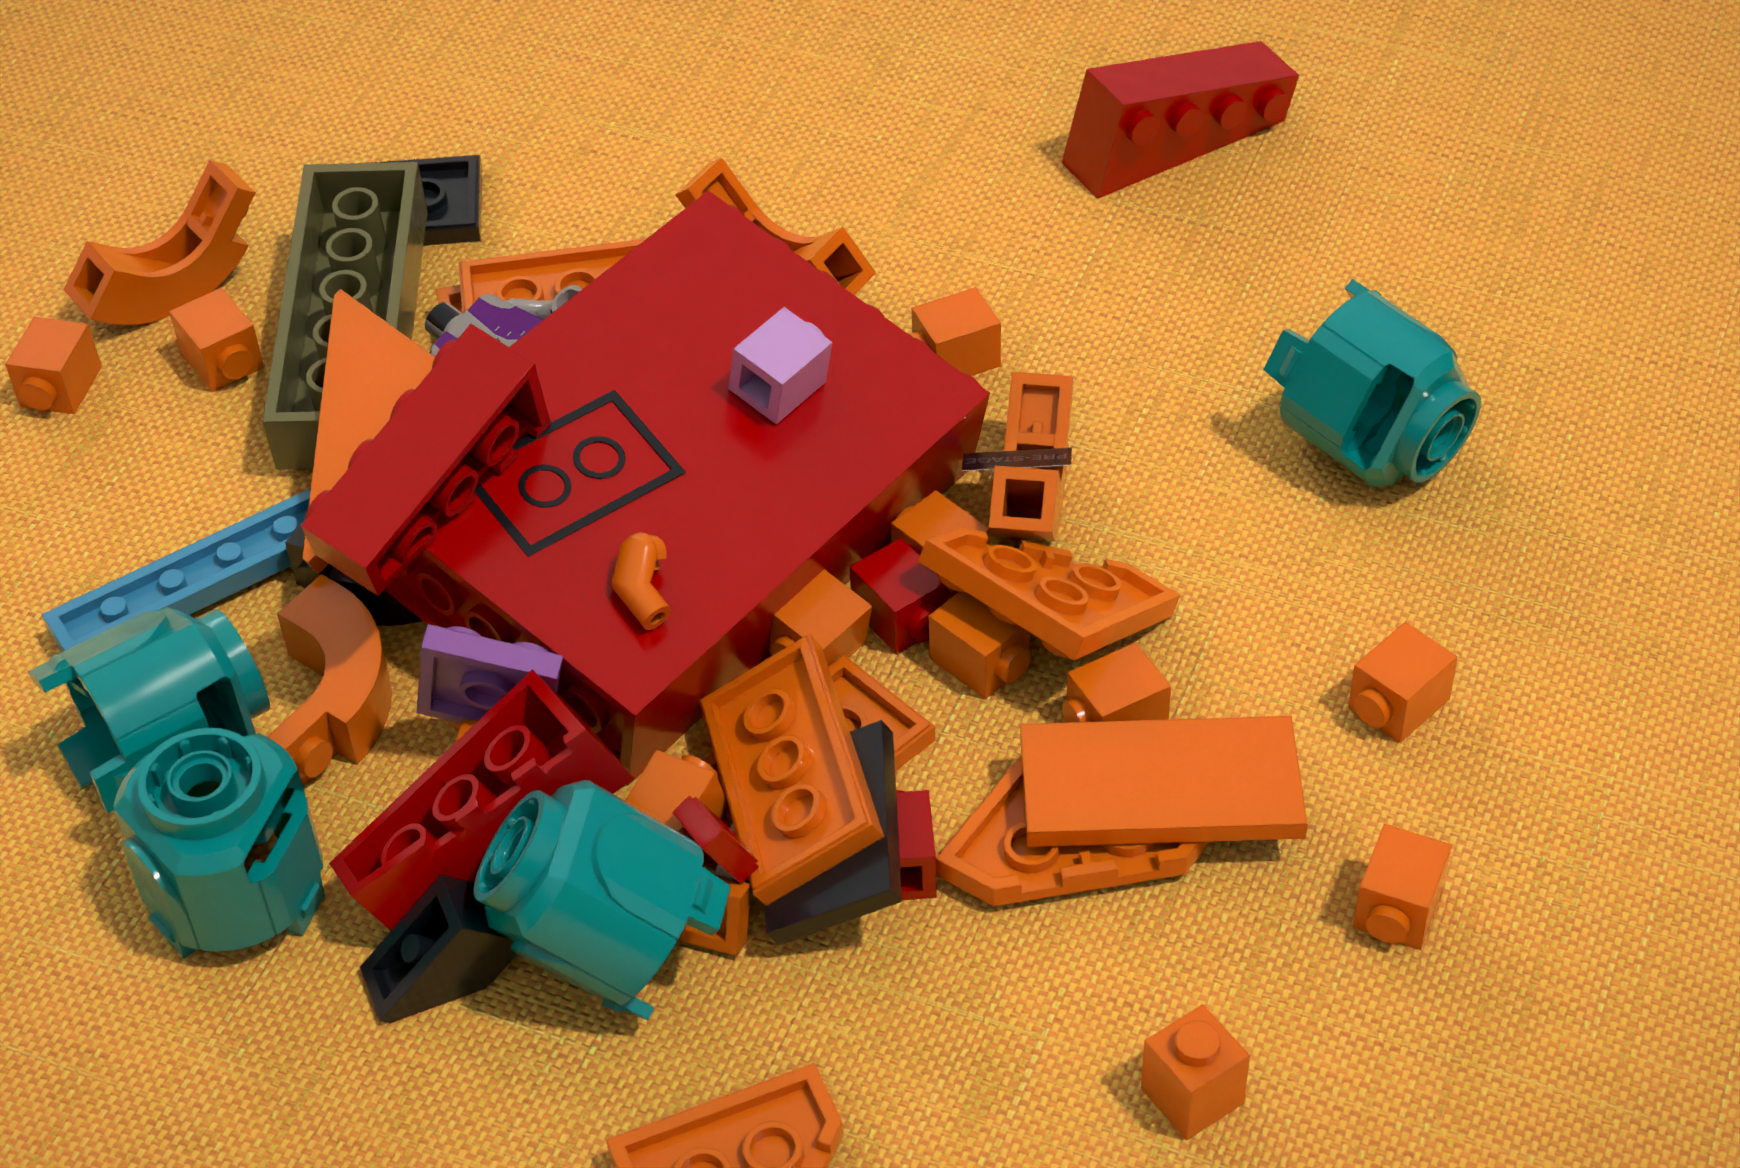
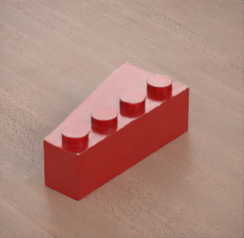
M1262 41L1088 68L1085 72L1061 163L1099 199L1284 122L1299 74Z
M471 323L457 340H450L445 343L434 358L432 370L415 390H407L396 401L391 411L390 420L373 440L367 439L357 447L350 458L348 470L331 490L322 491L311 502L301 528L314 554L378 596L435 540L437 532L436 521L443 514L448 517L459 516L474 501V491L477 487L478 479L489 468L500 475L517 458V451L512 446L526 432L538 438L551 425L535 363Z
M532 669L329 864L350 896L392 931L440 875L475 883L480 863L498 828L515 805L530 792L540 790L552 797L561 786L589 780L614 794L635 778L588 724Z

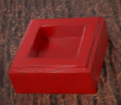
M689 795L672 812L702 850L741 884L759 868L756 864L758 860L732 829L696 796L692 798Z

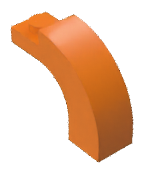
M722 157L708 163L675 194L684 208H686L709 190L728 205L738 208L746 218L768 234L784 241L793 252L814 267L830 274L839 285L853 295L876 274L844 227L820 236L805 237L791 233L774 223L756 205Z
M209 160L183 214L170 230L148 244L133 248H118L87 241L63 290L84 314L93 321L118 325H138L162 320L170 316L169 311L214 291L240 262L249 245L236 231L242 219L246 216L256 192L227 164Z
M1012 372L1004 451L1069 448L1068 439L1074 386L1073 376ZM995 465L989 517L990 535L992 537L1055 542L1061 520L1067 466L1022 468Z
M322 574L277 613L288 655L323 677L315 692L267 736L282 746L292 757L298 768L302 785L311 778L320 775L336 754H340L358 765L377 742L385 727L392 696L390 675L380 634L370 611L352 592Z

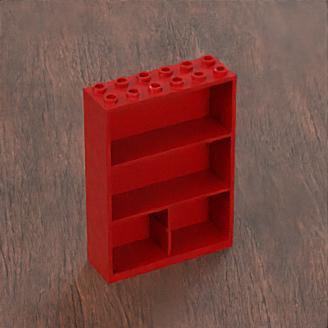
M708 190L509 347L535 363L551 422L615 390L686 473L527 557L474 492V501L459 516L448 517L443 514L436 521L437 532L435 540L384 590L427 625L430 624L443 628L453 626L465 627L477 632L481 637L511 644L518 642L534 643L550 653L563 655L557 694L588 724L636 779L644 771L656 750L665 752L703 717L699 700L757 666L771 654L768 652L773 618L784 605L824 569L846 585L850 581L849 566L892 542L891 522L905 508L912 505L915 506L935 490L943 495L968 472L962 471L963 454L976 452L990 392L981 387L971 375L962 373L935 354L925 342L913 338L885 318L876 307L864 303L839 285L830 274L820 271L793 252L784 241L774 238L754 224L738 208L728 205ZM785 307L803 321L814 324L833 343L826 382L778 424H775L730 391L728 387L733 349ZM610 402L516 450L517 458L500 475L489 468L478 479V482L528 543L532 545L671 469L617 406ZM603 436L619 443L625 453V464L622 470L606 479H594L582 474L573 462V452L581 441L589 437ZM600 442L585 446L580 453L582 465L586 469L597 473L612 470L619 460L618 453L612 446ZM536 465L556 466L563 470L570 478V495L563 503L554 507L543 508L534 506L524 500L519 492L518 484L521 475L527 469ZM538 471L527 478L525 489L533 499L548 502L562 495L565 484L563 479L554 472ZM638 532L658 536L664 542L667 550L666 560H658L661 566L659 570L654 571L651 584L672 610L669 618L659 627L652 630L644 629L613 590L611 582L620 545L630 535Z

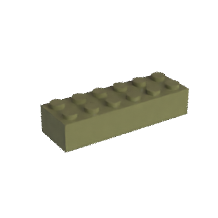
M418 162L304 164L262 421L276 470L313 469L334 295L340 289L412 340L428 212Z

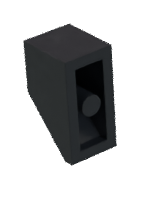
M440 875L364 961L360 969L379 1020L393 1023L486 989L514 959L517 953L510 949L514 942L513 940L489 928L485 904L479 902L474 897V882Z

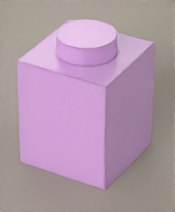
M783 307L733 349L728 389L773 423L778 424L826 382L833 342L826 338L814 324L803 321Z

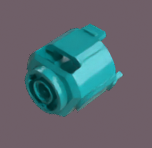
M1352 279L1345 287L1350 300L1335 310L1316 330L1310 340L1290 329L1282 331L1263 370L1285 388L1280 402V415L1284 424L1369 485L1376 488L1392 485L1404 475L1415 482H1424L1438 474L1462 448L1478 419L1481 409V397L1470 388L1457 362L1458 356L1456 352L1439 334L1382 297L1378 291L1369 290Z
M169 607L160 611L141 613L74 647L53 655L46 663L28 671L33 683L44 693L65 683L85 727L58 743V749L80 788L84 789L92 785L95 786L101 804L108 814L114 811L116 794L128 772L142 757L152 753L153 750L166 740L180 733L200 728H221L242 736L256 734L251 719L270 710V701L264 682L250 652L230 620L218 609L197 619L185 612Z
M221 728L194 729L173 736L160 744L152 753L146 754L133 766L122 781L113 807L125 839L121 846L141 899L150 913L148 916L149 920L184 959L194 953L195 949L220 952L257 945L274 937L275 934L278 935L286 928L292 934L304 935L325 896L320 874L323 869V855L298 768L292 757L282 746L259 733L242 736ZM274 832L278 840L265 863L255 860L247 873L243 864L251 848L255 844L268 842Z
M582 780L559 787L552 797L540 790H534L515 805L498 828L483 856L474 883V897L479 902L485 904L489 928L514 941L510 947L513 952L595 997L602 999L603 1007L649 1020L655 1007L640 1000L635 995L646 986L660 969L679 939L685 925H689L711 936L719 931L731 886L702 867L704 855L702 848L697 842L593 782Z

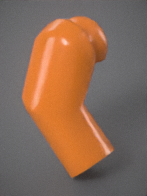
M638 532L630 535L620 545L611 582L613 590L644 629L652 630L663 624L669 618L672 610L651 584L654 571L659 570L661 566L658 560H666L667 550L664 542L658 536Z

